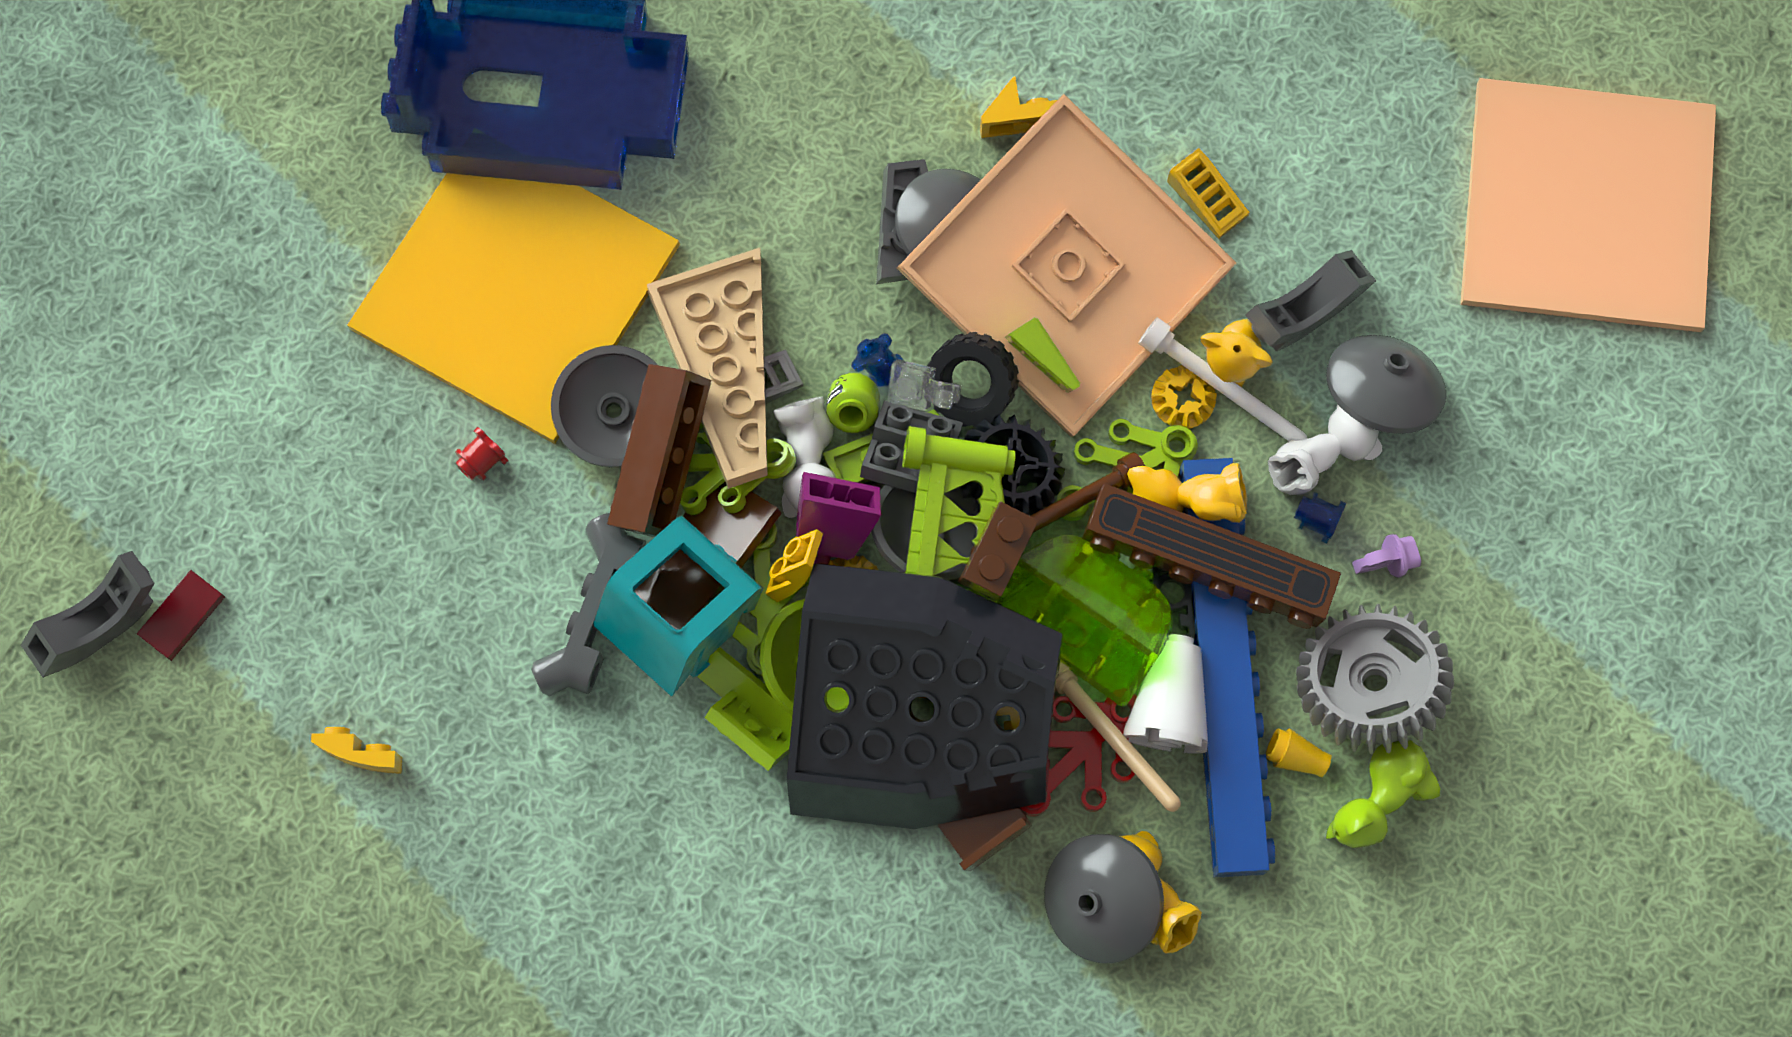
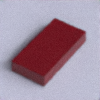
M190 570L136 634L172 661L224 600L225 596Z

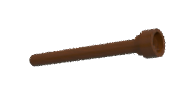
M1131 452L1118 459L1117 465L1113 467V472L1034 513L1031 517L1039 521L1033 533L1096 500L1104 483L1116 488L1121 486L1124 489L1127 487L1133 489L1127 473L1133 467L1145 466L1143 460L1137 453ZM975 546L972 547L970 554H972Z

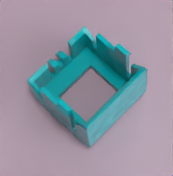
M683 516L671 522L615 572L605 587L593 623L596 629L670 696L675 694L689 675L694 678L710 665L707 662L709 656L733 635L742 613L745 614L755 609L763 591V587L736 564L737 560L732 555L729 556L719 544H713ZM681 549L725 589L682 629L676 630L634 593V590Z

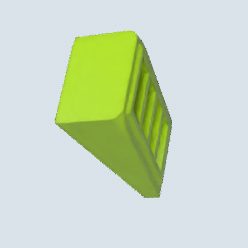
M1034 317L1005 336L1014 348L1062 390L1069 393L1080 386V382L1038 318Z

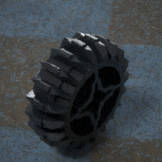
M1015 414L1010 416L1006 423L1000 415H997L994 421L990 423L984 419L978 423L976 429L972 428L967 432L964 440L1007 446L1008 450L1015 451L1013 469L1015 474L1013 477L1012 475L1004 474L1001 481L1005 504L1030 516L1053 504L1055 496L1062 489L1063 483L1060 481L1065 475V468L1059 466L1063 460V454L1052 452L1056 446V439L1045 441L1043 438L1045 427L1038 429L1036 432L1030 428L1031 419L1020 425ZM969 482L963 485L966 486L962 492L963 499L974 497L976 500L973 505L974 511L980 509L977 499L982 496V486L977 482ZM1029 483H1037V487L1033 490L1016 492L1017 487L1020 485L1027 486Z

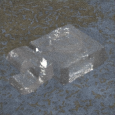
M898 359L891 366L887 402L922 411L929 409L931 403L937 407L950 409L952 408V402L958 403L960 400L961 386L934 380L936 368Z

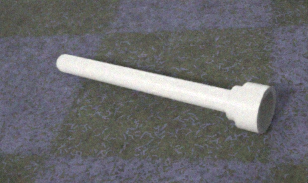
M1157 317L1150 324L1139 340L1138 344L1151 353L1155 350L1159 354L1163 352L1168 354L1287 441L1307 439V435L1235 382L1222 381L1212 372L1207 362L1173 339L1175 334L1169 331L1171 326Z

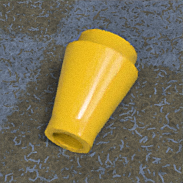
M1279 728L1275 730L1265 754L1266 759L1273 762V767L1314 774L1321 778L1328 771L1332 759L1331 754L1322 751L1290 728L1286 731Z

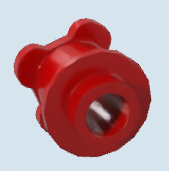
M477 427L473 430L477 437L462 451L460 449L455 451L460 458L455 462V465L471 481L476 476L484 481L486 479L485 474L498 461L505 465L509 460L505 457L504 451L482 429Z

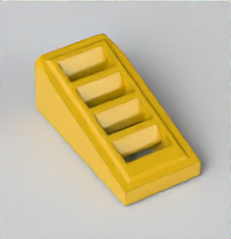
M1200 148L1196 149L1170 170L1167 179L1169 185L1218 239L1249 216L1250 212ZM1197 169L1199 174L1188 182L1185 177ZM1208 181L1211 186L1198 195L1195 190ZM1218 193L1222 198L1208 208L1205 203ZM1229 205L1233 210L1218 221L1215 215Z

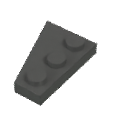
M925 159L888 163L883 171L876 284L908 280L897 269L908 255L897 236L895 211L899 198L906 187L915 178L928 172Z

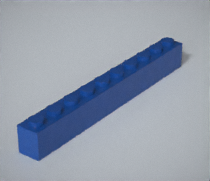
M1233 458L1183 460L1179 469V479L1181 483H1184L1198 475L1221 474L1226 466L1233 463ZM1183 508L1182 513L1200 519L1192 509ZM1245 518L1240 523H1233L1226 519L1216 521L1203 520L1240 535L1245 534ZM1193 581L1191 584L1195 626L1193 644L1199 646L1202 653L1208 734L1207 752L1203 753L1213 878L1264 875L1270 870L1269 864L1275 863V845L1273 838H1267L1265 822L1271 821V802L1269 796H1263L1262 780L1267 779L1268 768L1266 755L1259 754L1258 738H1263L1264 723L1262 713H1255L1254 697H1259L1260 679L1258 672H1252L1250 656L1256 655V636L1254 631H1248L1247 615H1252L1253 610L1247 606V601L1234 596L1231 599L1217 597L1208 591L1207 586Z

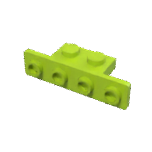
M719 647L709 656L707 662L710 665L697 676L722 697L711 706L704 718L714 725L721 734L727 736L745 751L755 762L769 771L789 754L792 715L775 701L767 686Z

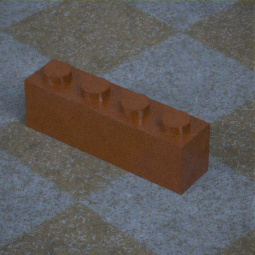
M653 364L648 365L607 525L637 534L656 537L676 519L712 380L688 370Z

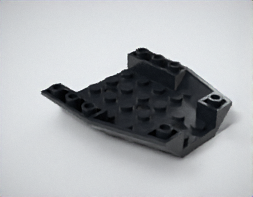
M815 563L801 619L787 769L790 815L919 829L1046 802L1050 767L1048 755L1056 679L1059 676L1063 633L941 577ZM840 687L848 693L849 705L846 709L835 710L829 706L827 693L830 688ZM917 697L930 699L934 705L933 717L928 720L916 718L911 711L912 701ZM1009 706L1018 711L1020 724L1017 728L1006 730L999 726L996 714L1000 708Z

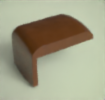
M1021 808L938 824L940 830L963 860L959 864L964 871L974 870L1032 826Z

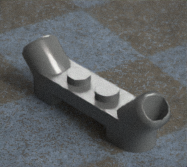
M610 513L592 519L585 529V533L599 563L595 573H588L584 580L581 596L585 597L580 612L574 611L569 619L566 634L570 635L566 647L533 662L531 670L542 694L551 696L568 687L589 694L602 666L604 658L601 652L592 649L591 646L598 630L594 627L593 623L605 587L615 572L646 545V540L627 535L625 530L607 525Z

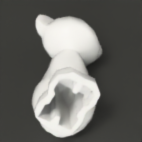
M823 397L793 402L774 410L775 418L779 422V428L787 437V443L792 446L796 454V464L798 465L783 480L784 494L782 496V507L785 516L788 518L797 517L803 472L836 478L832 470L819 464L824 448L832 441L834 431L833 424L830 422L824 408Z
M1337 405V409L1329 418L1328 434H1319L1303 440H1292L1281 446L1277 453L1269 458V472L1274 486L1281 492L1289 495H1302L1311 491L1317 485L1319 473L1330 468L1335 463L1339 454L1353 461L1375 459L1382 452V444L1378 439L1379 431L1358 422Z

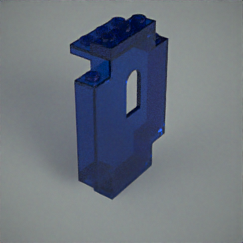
M412 0L411 4L405 5L402 24L397 23L395 26L394 44L397 47L396 57L390 58L388 62L387 74L390 81L389 93L384 92L382 95L381 114L387 117L391 132L423 135L422 154L428 157L432 172L622 190L627 155L675 159L689 62L687 35L646 31L648 19L646 0H448L447 12H437L433 0ZM478 71L543 76L538 107L475 101L464 93V83L471 74Z

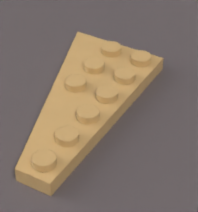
M757 248L647 284L649 297L679 369L688 370L712 380L701 423L728 489L768 475L761 249Z

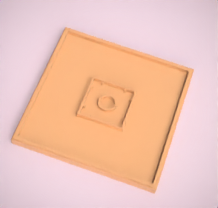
M1479 78L1476 88L1460 305L1702 332L1705 328L1716 105Z
M1063 94L907 256L897 269L965 335L969 332H977L980 335H990L997 342H1002L1005 345L1004 348L1012 353L1014 364L1018 367V386L1068 435L1074 437L1152 354L1138 344L1150 324L1158 317L1171 326L1169 331L1173 332L1234 267L1236 262ZM1034 317L1038 318L1080 382V386L1069 393L1062 390L1014 348L1005 336Z

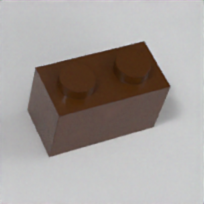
M1000 501L994 508L958 583L993 601L998 600L1002 596L1039 520Z

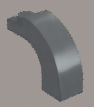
M1352 250L1338 253L1295 289L1275 300L1255 305L1245 316L1252 323L1254 334L1261 341L1267 343L1270 347L1272 346L1275 351H1279L1304 338L1337 315L1373 285L1376 280Z
M133 551L118 555L101 584L86 598L58 614L34 622L22 641L21 647L41 676L44 678L83 661L132 627L154 602L149 596V592L155 583L149 571L140 563Z

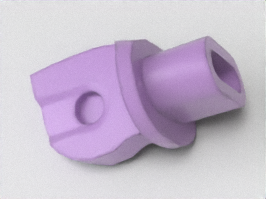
M1390 534L1385 537L1381 550L1368 553L1364 558L1355 560L1352 564L1356 574L1387 567L1391 575L1400 578L1407 573L1408 569L1420 567L1421 557L1412 536L1399 538L1396 534Z

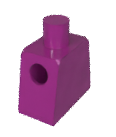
M803 472L796 517V537L816 529L823 533L814 564L828 565L831 557L846 560L854 558L880 519V487Z

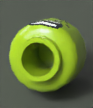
M861 373L844 374L834 380L829 388L826 403V413L830 422L837 429L846 433H859L870 428L876 421L879 413L880 392L876 383L870 377Z

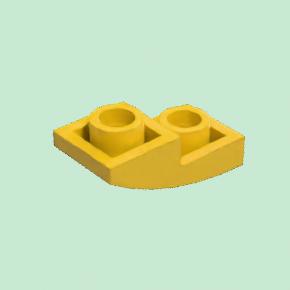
M816 529L790 540L785 547L784 557L777 559L770 569L769 576L771 578L765 593L767 596L779 602L793 595L806 583L813 568L823 536L822 532Z
M326 727L324 734H311V742L344 763L370 771L402 774V756L396 751H391L390 745L367 744L365 751H361L362 740L355 734H350V729L345 727Z

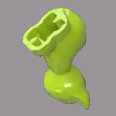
M1408 740V747L1404 749L1399 741L1392 742L1390 753L1386 752L1383 744L1378 746L1369 764V773L1372 781L1370 798L1354 799L1340 808L1334 816V820L1327 828L1326 839L1335 837L1340 843L1351 848H1360L1380 843L1388 832L1386 815L1395 812L1411 797L1418 801L1439 797L1441 788L1421 746H1418L1412 740Z

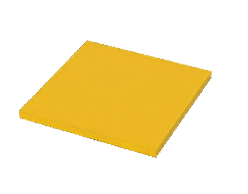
M475 129L347 326L360 336L556 444L559 436L552 420L551 398L559 375L574 358L585 351L600 346L618 345L649 295L647 284L658 281L679 248L680 243L678 239Z

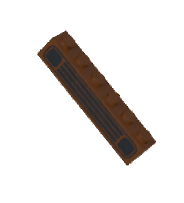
M1105 483L1097 495L1082 539L1090 542V547L1096 551L1105 554H1113L1115 551L1130 557L1129 561L1138 567L1152 569L1154 566L1168 571V576L1175 581L1184 584H1192L1193 581L1207 586L1208 591L1217 597L1231 599L1234 596L1247 601V606L1252 610L1264 614H1271L1272 611L1287 616V621L1290 624L1304 629H1310L1311 626L1317 628L1326 619L1341 576V572Z

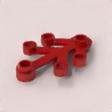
M1119 690L1111 693L1104 702L1095 703L1123 734L1129 716L1125 718L1118 716L1115 707L1119 704H1126L1132 711L1137 696L1132 692ZM1060 696L1054 700L1052 717L1057 722L1068 723L1073 718L1086 719L1067 696ZM1060 703H1067L1071 707L1072 713L1066 717L1060 716L1056 711V706ZM1095 728L1091 731H1051L1049 748L1072 749L1049 770L1046 802L1020 807L1025 815L1039 816L1043 814L1050 804V794L1084 761L1085 789L1080 797L1081 805L1089 812H1097L1104 807L1107 795L1102 788V743L1105 739ZM1115 752L1116 759L1111 764L1110 774L1119 783L1129 782L1135 773L1131 770V773L1125 777L1117 774L1116 765L1124 761ZM1090 791L1099 793L1101 803L1096 806L1088 804L1086 794Z

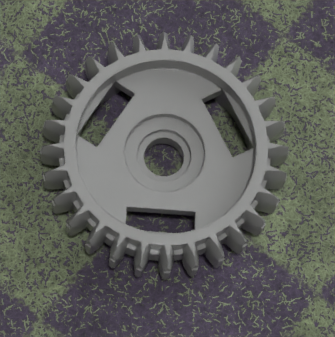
M1379 604L1376 605L1374 613H1366L1363 605H1360L1358 615L1351 616L1344 609L1342 621L1338 622L1329 616V630L1318 626L1315 629L1316 639H1306V651L1300 652V666L1296 670L1298 696L1302 698V709L1304 713H1309L1312 726L1321 724L1323 737L1335 732V742L1338 746L1346 739H1350L1354 752L1360 743H1365L1368 746L1369 753L1372 755L1376 744H1383L1386 752L1390 753L1392 742L1399 741L1403 748L1406 749L1408 747V736L1412 735L1417 740L1422 741V727L1434 731L1436 727L1435 717L1440 719L1445 717V705L1451 703V690L1454 687L1453 662L1448 657L1446 643H1440L1438 631L1428 633L1426 619L1414 625L1412 611L1404 618L1398 617L1396 606L1392 608L1390 614L1382 613ZM1386 640L1409 648L1420 659L1415 663ZM1335 654L1341 655L1334 687L1320 685L1322 672L1329 660ZM1371 675H1380L1386 679L1387 685L1380 691H1370L1364 687L1363 682ZM1403 706H1408L1409 708L1400 714L1387 718H1368Z

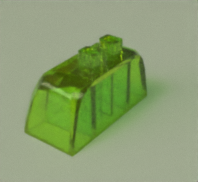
M1061 535L1042 541L1020 557L997 603L1063 633L1060 663L1069 667V670L1118 705L1127 706L1158 659L1172 631L1173 617L1169 602L1161 591L1152 584L1153 573L1138 566H1135L1133 569L1129 568L1119 561L1121 558L1120 553L1115 551L1113 554L1101 553L1091 548L1090 542L1074 535Z

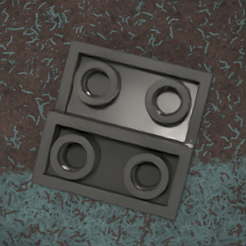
M884 400L874 426L871 443L861 467L860 477L916 493L919 470L903 468L902 466L908 427L926 429V434L959 439L963 422Z

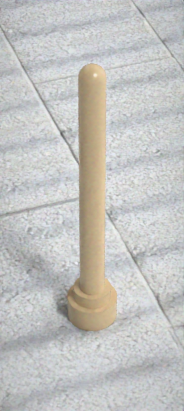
M1061 656L1055 692L1065 694L1166 810L1170 812L1177 811L1181 806L1180 798L1077 683L1076 668L1065 656Z

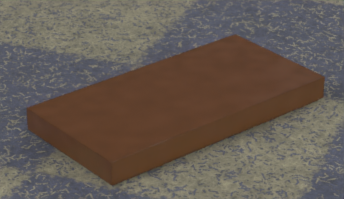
M724 482L706 497L707 504L702 512L695 515L685 512L683 517L713 544L722 546L725 549L724 551L729 556L732 555L737 560L736 564L742 568L782 512L752 491L745 496L746 504L742 510L737 513L726 512L718 500L720 490L727 486L726 482ZM737 495L729 497L727 502H733ZM680 549L634 590V593L674 629L680 630L725 588Z

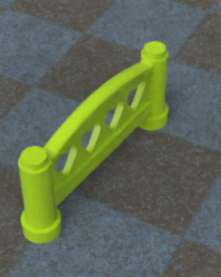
M908 427L902 466L903 468L919 470L905 573L935 576L959 564H967L970 557L961 556L938 535L964 523H972L977 528V536L972 540V543L976 546L994 508L1000 501L1005 503L1001 481L1004 474L1012 475L1015 464L1014 450H1008L1007 446L929 435L926 434V429ZM969 482L979 483L983 489L982 496L977 499L980 504L979 514L976 516L967 515L944 494ZM969 589L970 591H972V592H974V593H976V594H978V595H980V596H983V595H981V594H979V593H977V592H975V591Z

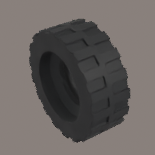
M969 332L963 335L961 333L955 335L953 339L947 340L931 357V361L927 364L925 370L927 374L924 378V387L927 388L926 396L928 400L934 405L933 409L946 418L963 422L962 427L967 425L977 427L978 423L984 419L989 423L994 421V418L997 415H1001L1016 395L1014 392L1018 388L1019 380H1017V374L1019 371L1017 365L1015 366L1012 353L1004 348L1005 345L1002 342H997L992 339V336L987 334L980 335L977 332ZM976 361L988 370L991 385L989 391L984 396L971 399L964 397L955 389L952 375L959 363Z

